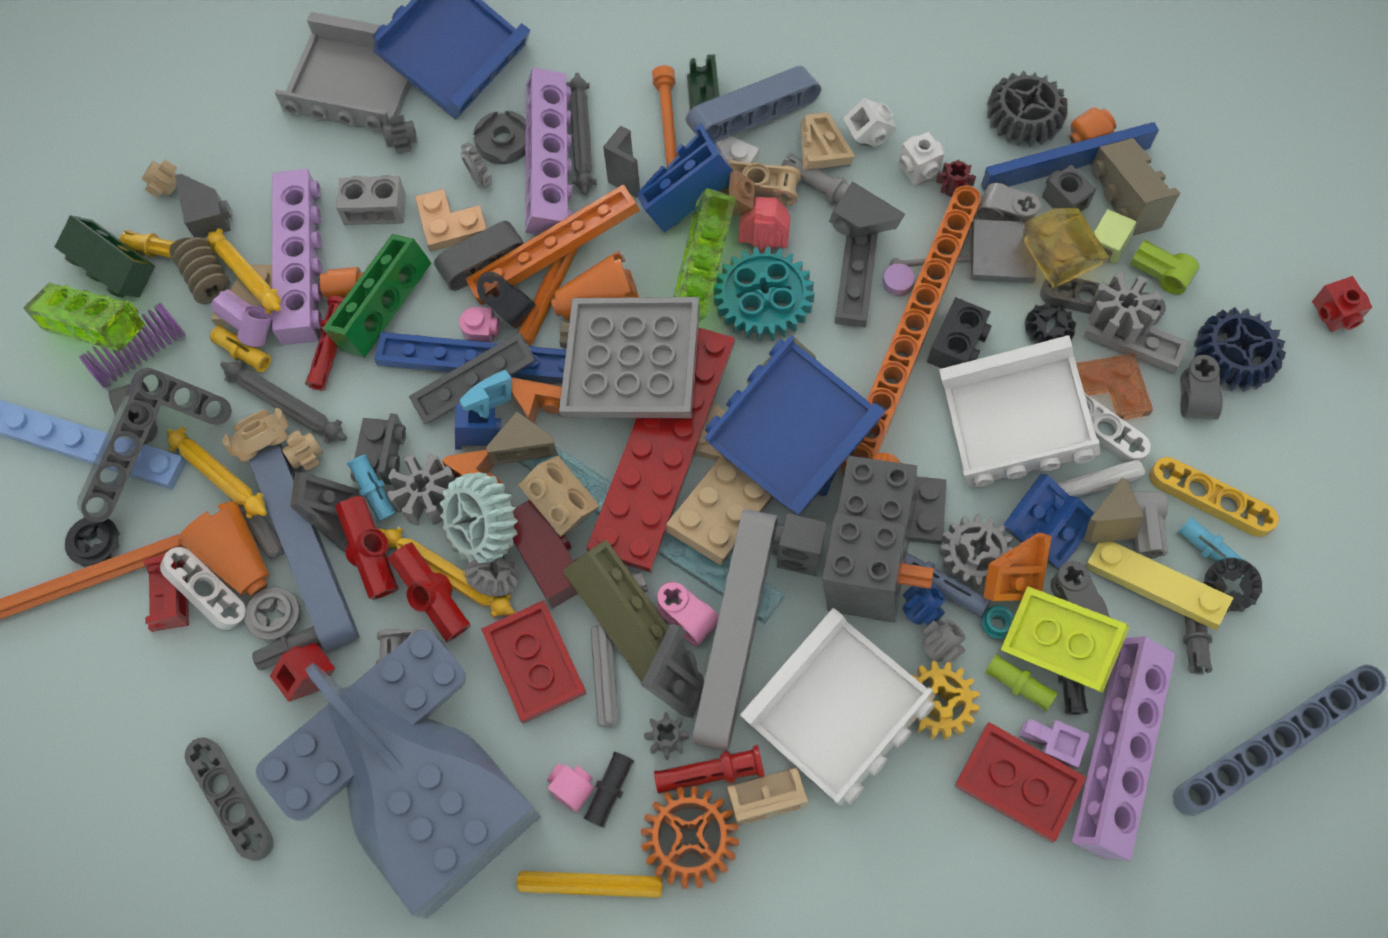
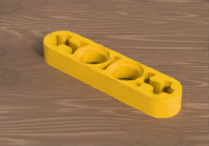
M1163 457L1150 470V481L1156 488L1250 535L1264 537L1278 525V513L1270 505L1174 458ZM1165 468L1170 470L1169 479L1162 477ZM1184 476L1186 480L1180 487L1177 484L1181 481L1180 478ZM1191 482L1202 484L1206 494L1204 496L1194 495L1189 489V484ZM1228 497L1234 500L1237 505V511H1226L1221 506V498ZM1247 507L1249 508V510L1245 513L1247 515L1243 518L1240 515L1244 512V510ZM1258 514L1264 517L1263 522L1265 524L1263 526L1257 524L1258 518L1256 516Z

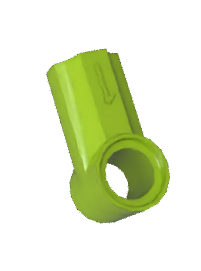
M1147 240L1141 243L1130 262L1132 266L1159 279L1160 286L1166 292L1173 295H1181L1186 291L1200 267L1198 261L1191 255L1185 253L1173 255Z

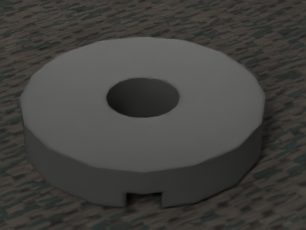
M496 111L481 118L474 129V142L481 157L493 164H508L516 162L525 156L526 119L513 111H505V113L500 114ZM501 133L510 135L506 140L495 139Z

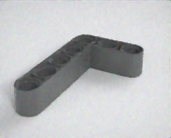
M152 368L138 370L128 386L79 494L77 506L82 515L87 520L96 523L103 522L111 516L161 404L209 424L220 425L227 422L231 416L232 409L228 400ZM148 375H155L159 382L158 387L152 392H145L142 388V381ZM181 388H187L190 393L188 402L183 405H177L174 399L175 393ZM212 401H218L221 407L219 414L215 417H208L206 414L207 405ZM136 405L143 406L145 410L143 419L139 422H131L128 418L129 410ZM121 436H129L131 439V446L125 452H117L114 448L116 439ZM110 466L116 467L118 471L116 479L108 483L102 482L100 479L102 470ZM96 497L102 498L104 506L100 511L90 513L86 510L89 500Z

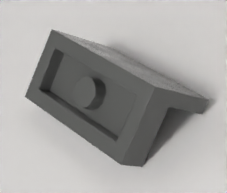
M620 125L603 146L608 183L617 188L624 184L629 193L637 198L640 183L637 159L633 157L631 131Z

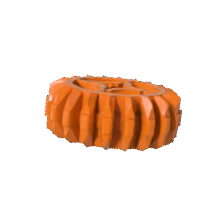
M693 786L691 797L685 798L684 789L679 787L677 788L679 799L673 801L669 792L663 794L667 803L666 807H663L656 801L652 804L653 809L658 813L657 817L645 814L644 820L648 824L653 825V828L641 829V836L651 838V841L641 844V849L646 852L654 850V853L646 858V863L649 866L658 861L661 863L655 870L657 877H661L668 870L670 874L668 875L667 883L672 886L677 876H681L682 889H687L689 878L695 877V884L699 889L703 887L702 875L707 874L711 883L717 881L716 875L713 872L715 867L720 872L727 873L728 867L721 861L723 858L729 861L735 860L736 854L728 850L727 846H739L738 838L728 837V834L738 831V824L725 823L731 819L733 811L729 809L722 813L719 812L724 805L722 798L717 799L713 805L709 803L712 798V791L707 790L704 793L703 799H699L698 787ZM688 808L704 811L702 815L689 822L683 821L674 815L675 812ZM713 819L718 825L721 835L716 853L709 848V845L703 839V834ZM664 823H667L676 834V841L666 856L660 848V832ZM680 828L683 831L689 829V832L691 829H698L696 839L699 842V846L697 844L691 846L690 842L689 846L684 844L682 846L684 838ZM688 853H696L707 861L697 867H682L674 864Z

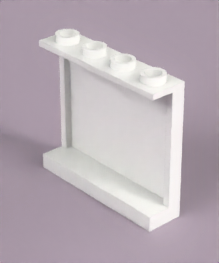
M1069 335L939 369L963 465V474L968 486L985 487L991 485L997 479L1006 477L1008 479H1019L1026 476L1027 472L1039 469L1041 471H1052L1064 463L1072 461L1075 463H1085L1093 460L1095 456L1101 455L1099 440L1096 437Z
M832 608L740 716L836 803L842 806L846 801L851 804L857 799L864 789L861 783L869 774L875 776L880 772L888 761L884 757L893 746L899 748L911 734L908 728L917 718L922 721L935 706V703L932 702L935 695L930 687L926 688L850 625L841 613Z

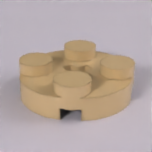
M274 408L275 413L269 414L266 409L261 410L234 425L233 428L236 433L231 438L226 433L222 439V443L229 454L237 456L240 461L244 462L253 458L258 453V450L267 445L275 446L283 442L288 437L285 430L289 422L282 410Z

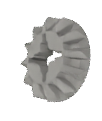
M467 142L461 145L462 152L460 156L474 182L477 185L481 184L486 189L492 184V177L485 162L471 143Z
M504 555L486 564L484 562L479 564L476 560H472L471 563L468 561L465 570V578L468 584L476 591L489 596L507 595L516 589L519 582L520 571L515 569V562H506ZM488 570H494L495 574H498L496 579H494L491 571Z
M280 587L266 588L255 594L247 604L245 623L248 630L258 638L265 641L272 639L281 640V636L293 632L294 625L300 620L299 607L301 606L290 591ZM277 607V610L284 617L274 618L273 622L270 623V619L262 613L273 612L274 608Z

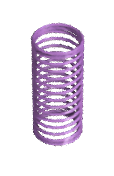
M162 303L154 305V309L161 320L152 310H148L149 315L158 328L145 314H142L143 319L152 332L139 318H136L137 323L146 336L133 322H130V326L142 343L127 326L123 327L136 347L120 330H117L132 354L114 334H111V337L126 358L108 338H105V341L119 361L102 342H99L100 347L115 368L93 346V350L109 372L89 350L86 351L89 357L85 353L79 355L82 363L103 388L111 386L109 378L117 382L115 374L123 378L121 369L125 373H129L127 365L135 369L133 361L141 365V360L137 354L144 361H147L144 351L150 357H153L154 355L150 347L157 353L160 350L156 343L165 349L166 346L160 336L167 344L171 345L172 342L166 332L177 341L178 338L171 327L179 337L185 336L183 330Z

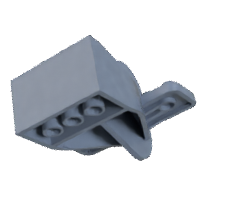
M425 629L413 633L348 687L342 688L315 663L309 665L305 670L328 699V705L265 756L256 768L258 781L284 814L296 821H304L310 818L347 787L351 822L362 848L413 916L427 919L541 817L474 739L456 728L428 719L433 712L463 687L466 681V673L441 641L431 631Z

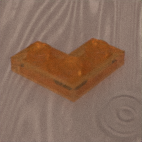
M1134 353L1076 363L1084 393L1095 395L1109 392L1116 415L1121 419L1149 416L1152 413L1153 408Z

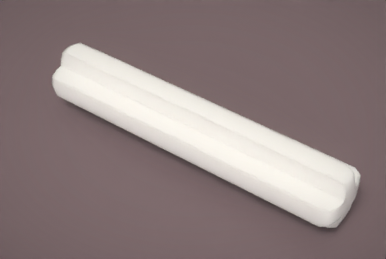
M1133 460L1057 484L1070 496L1081 497L1114 487L1121 478L1128 480V482L1141 479L1145 474V469L1141 461Z

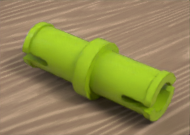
M998 654L994 656L985 671L987 675L989 674L1011 688L1012 694L1024 696L1046 712L1058 694L1057 691H1053L1031 677L1032 673L1025 669L1023 672L999 657Z

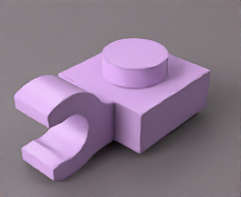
M1028 719L1027 723H1023L1019 733V737L1027 741L1043 744V753L1074 770L1079 768L1090 735L1058 720L1053 721L1050 728L1031 719Z

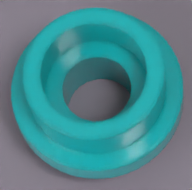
M991 606L984 611L981 617L982 630L992 639L1003 640L1006 638L1015 616L1004 606ZM1000 619L1003 622V628L994 627L992 620Z

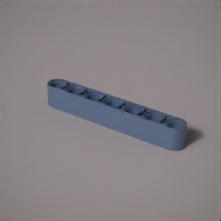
M281 444L268 446L259 450L249 460L260 491L264 495L265 504L318 639L324 650L328 653L360 638L359 632L318 530L290 507L295 474L290 462L282 451L283 447Z
M1362 665L1345 674L1180 784L1173 793L1175 807L1187 816H1195L1213 808L1379 696L1386 688V678L1383 672L1375 666ZM1358 679L1365 683L1367 691L1360 687ZM1330 696L1338 701L1340 710L1332 705ZM1303 714L1308 716L1312 721V728L1308 727L1304 723L1302 718ZM1275 732L1283 737L1285 747L1280 746L1276 742ZM1246 751L1255 755L1257 767L1248 762ZM1218 769L1228 775L1229 786L1224 785L1219 780ZM1190 788L1199 793L1201 797L1200 805L1194 804L1189 797Z

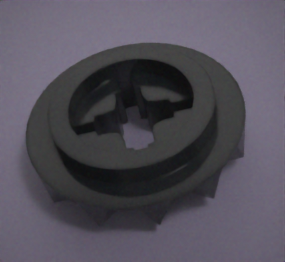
M1048 301L1041 306L1035 305L1027 314L1025 331L1029 339L1035 344L1068 335L1072 340L1075 335L1077 322H1074L1072 319V311H1065L1062 308V304L1058 306L1050 305ZM1055 318V326L1052 330L1050 329L1049 333H1046V322Z
M84 517L69 529L65 538V551L68 557L77 564L84 567L94 565L105 559L112 558L111 553L115 548L120 547L118 536L121 534L115 523L109 518L103 522L96 523ZM97 535L103 542L94 544L91 548L83 540H92Z
M1225 558L1217 561L1207 570L1203 584L1225 593L1224 591L1227 589V586L1221 578L1222 576L1231 581L1241 578L1239 585L1244 594L1242 595L1236 591H1231L1229 594L1226 593L1233 597L1227 613L1230 611L1243 612L1251 605H1256L1257 599L1262 593V578L1258 570L1251 563L1239 558Z

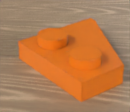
M1036 533L989 563L983 598L991 601L1022 600L1027 586L1042 591L1052 536L1045 533Z

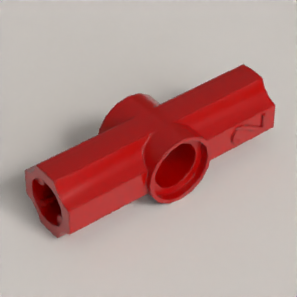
M355 496L339 502L335 509L348 541L345 555L348 561L358 568L368 598L376 600L395 593L399 588L385 554L389 545L388 539L381 530L375 527L365 498Z
M412 542L403 545L388 557L389 562L408 587L406 597L409 605L418 612L425 611L447 643L464 633L471 626L451 598L452 585L449 579L444 574L434 573Z

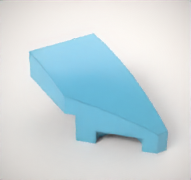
M503 370L484 379L459 400L460 405L465 411L473 410L478 412L481 417L487 419L489 409L511 401L512 377L506 370Z

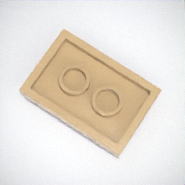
M720 457L667 522L666 532L722 566L734 550L743 509L763 512L773 497L736 466Z

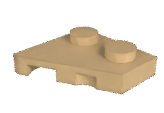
M829 112L805 114L801 121L802 163L804 170L850 165L855 155Z

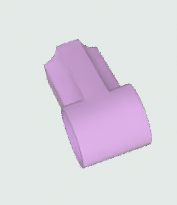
M230 290L221 291L212 300L211 309L215 314L238 331L237 339L243 344L252 347L265 345L273 317L272 313H265L264 307L249 305Z

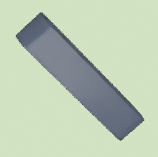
M796 66L693 107L686 116V123L695 134L697 133L694 129L701 123L715 142L811 104L820 95L821 86L803 66Z

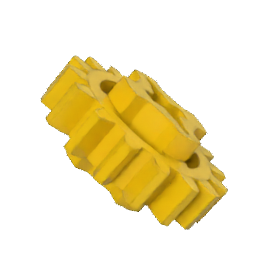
M932 661L929 671L921 665L917 669L918 677L912 675L921 684L929 681L928 687L933 690L934 695L939 694L941 700H947L944 707H941L940 701L932 700L935 706L929 715L935 721L927 716L922 721L917 718L916 721L919 725L916 732L921 733L926 728L930 730V739H934L938 732H942L943 738L949 740L952 730L960 736L965 731L963 724L971 726L975 720L970 714H977L980 706L972 703V701L976 700L980 693L978 691H970L969 688L974 683V679L964 680L962 678L963 668L954 673L951 671L950 662H947L943 669H939L937 662ZM946 680L954 684L957 688L951 686L949 683L946 682ZM963 705L961 715L952 721V709Z

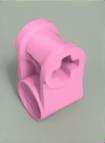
M677 582L666 583L658 591L657 610L661 617L669 624L681 626L685 631L683 637L692 645L700 646L717 626L719 615L709 605L700 601L683 585ZM675 598L679 599L678 605L675 603H672L669 606L666 605L667 599L671 601Z

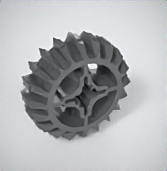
M1023 70L1020 76L1012 72L1008 79L1002 77L999 84L995 85L992 89L991 95L988 98L987 118L990 119V128H997V136L1005 134L1007 142L1011 139L1017 140L1018 146L1022 142H1027L1031 147L1035 141L1042 145L1046 139L1052 140L1056 133H1059L1068 115V99L1064 97V89H1057V81L1048 82L1047 75L1040 78L1037 77L1036 71L1032 75H1027Z

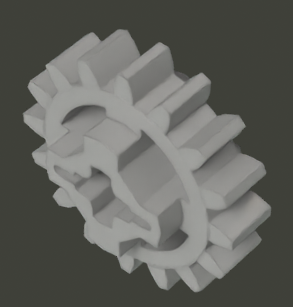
M976 514L973 522H970L966 516H963L960 526L953 522L949 527L950 533H944L942 542L945 544L941 545L939 554L947 556L943 559L942 566L952 567L949 576L953 578L960 575L962 577L961 583L964 585L968 580H971L975 589L980 587L982 581L986 583L988 570H977L984 567L988 569L989 563L1013 549L1007 547L1012 542L1013 537H1004L1002 535L1005 526L993 527L994 518L992 517L986 523L981 522L980 514ZM981 543L980 555L974 561V549ZM957 555L960 556V558H961L963 564H962L961 561L958 559Z

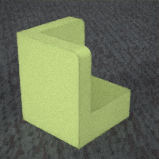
M1107 209L1091 237V242L1113 251L1110 262L1116 265L1133 236L1137 221Z

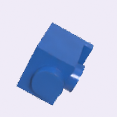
M456 404L455 450H462V445L487 446L501 430V418H495V407L489 409V416L486 419L481 417L478 412L473 410L465 411L460 404Z

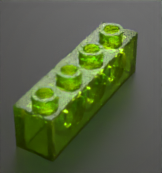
M708 188L697 198L673 297H699V322L708 315L736 197Z
M48 283L23 307L44 331L118 352L145 326L144 322L137 315L139 313L138 309L131 302L113 299L107 295L93 294L87 290L73 289L68 285L61 286Z

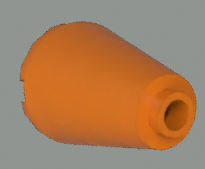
M621 251L611 254L555 291V298L551 299L557 317L562 315L564 319L570 320L573 298H639L630 270L623 269L622 263L626 262Z
M234 501L225 502L217 505L220 512L210 516L206 511L192 521L181 532L180 537L182 540H178L183 548L190 550L205 566L241 596L249 594L253 597L268 586L266 581L269 579L270 574L240 506Z

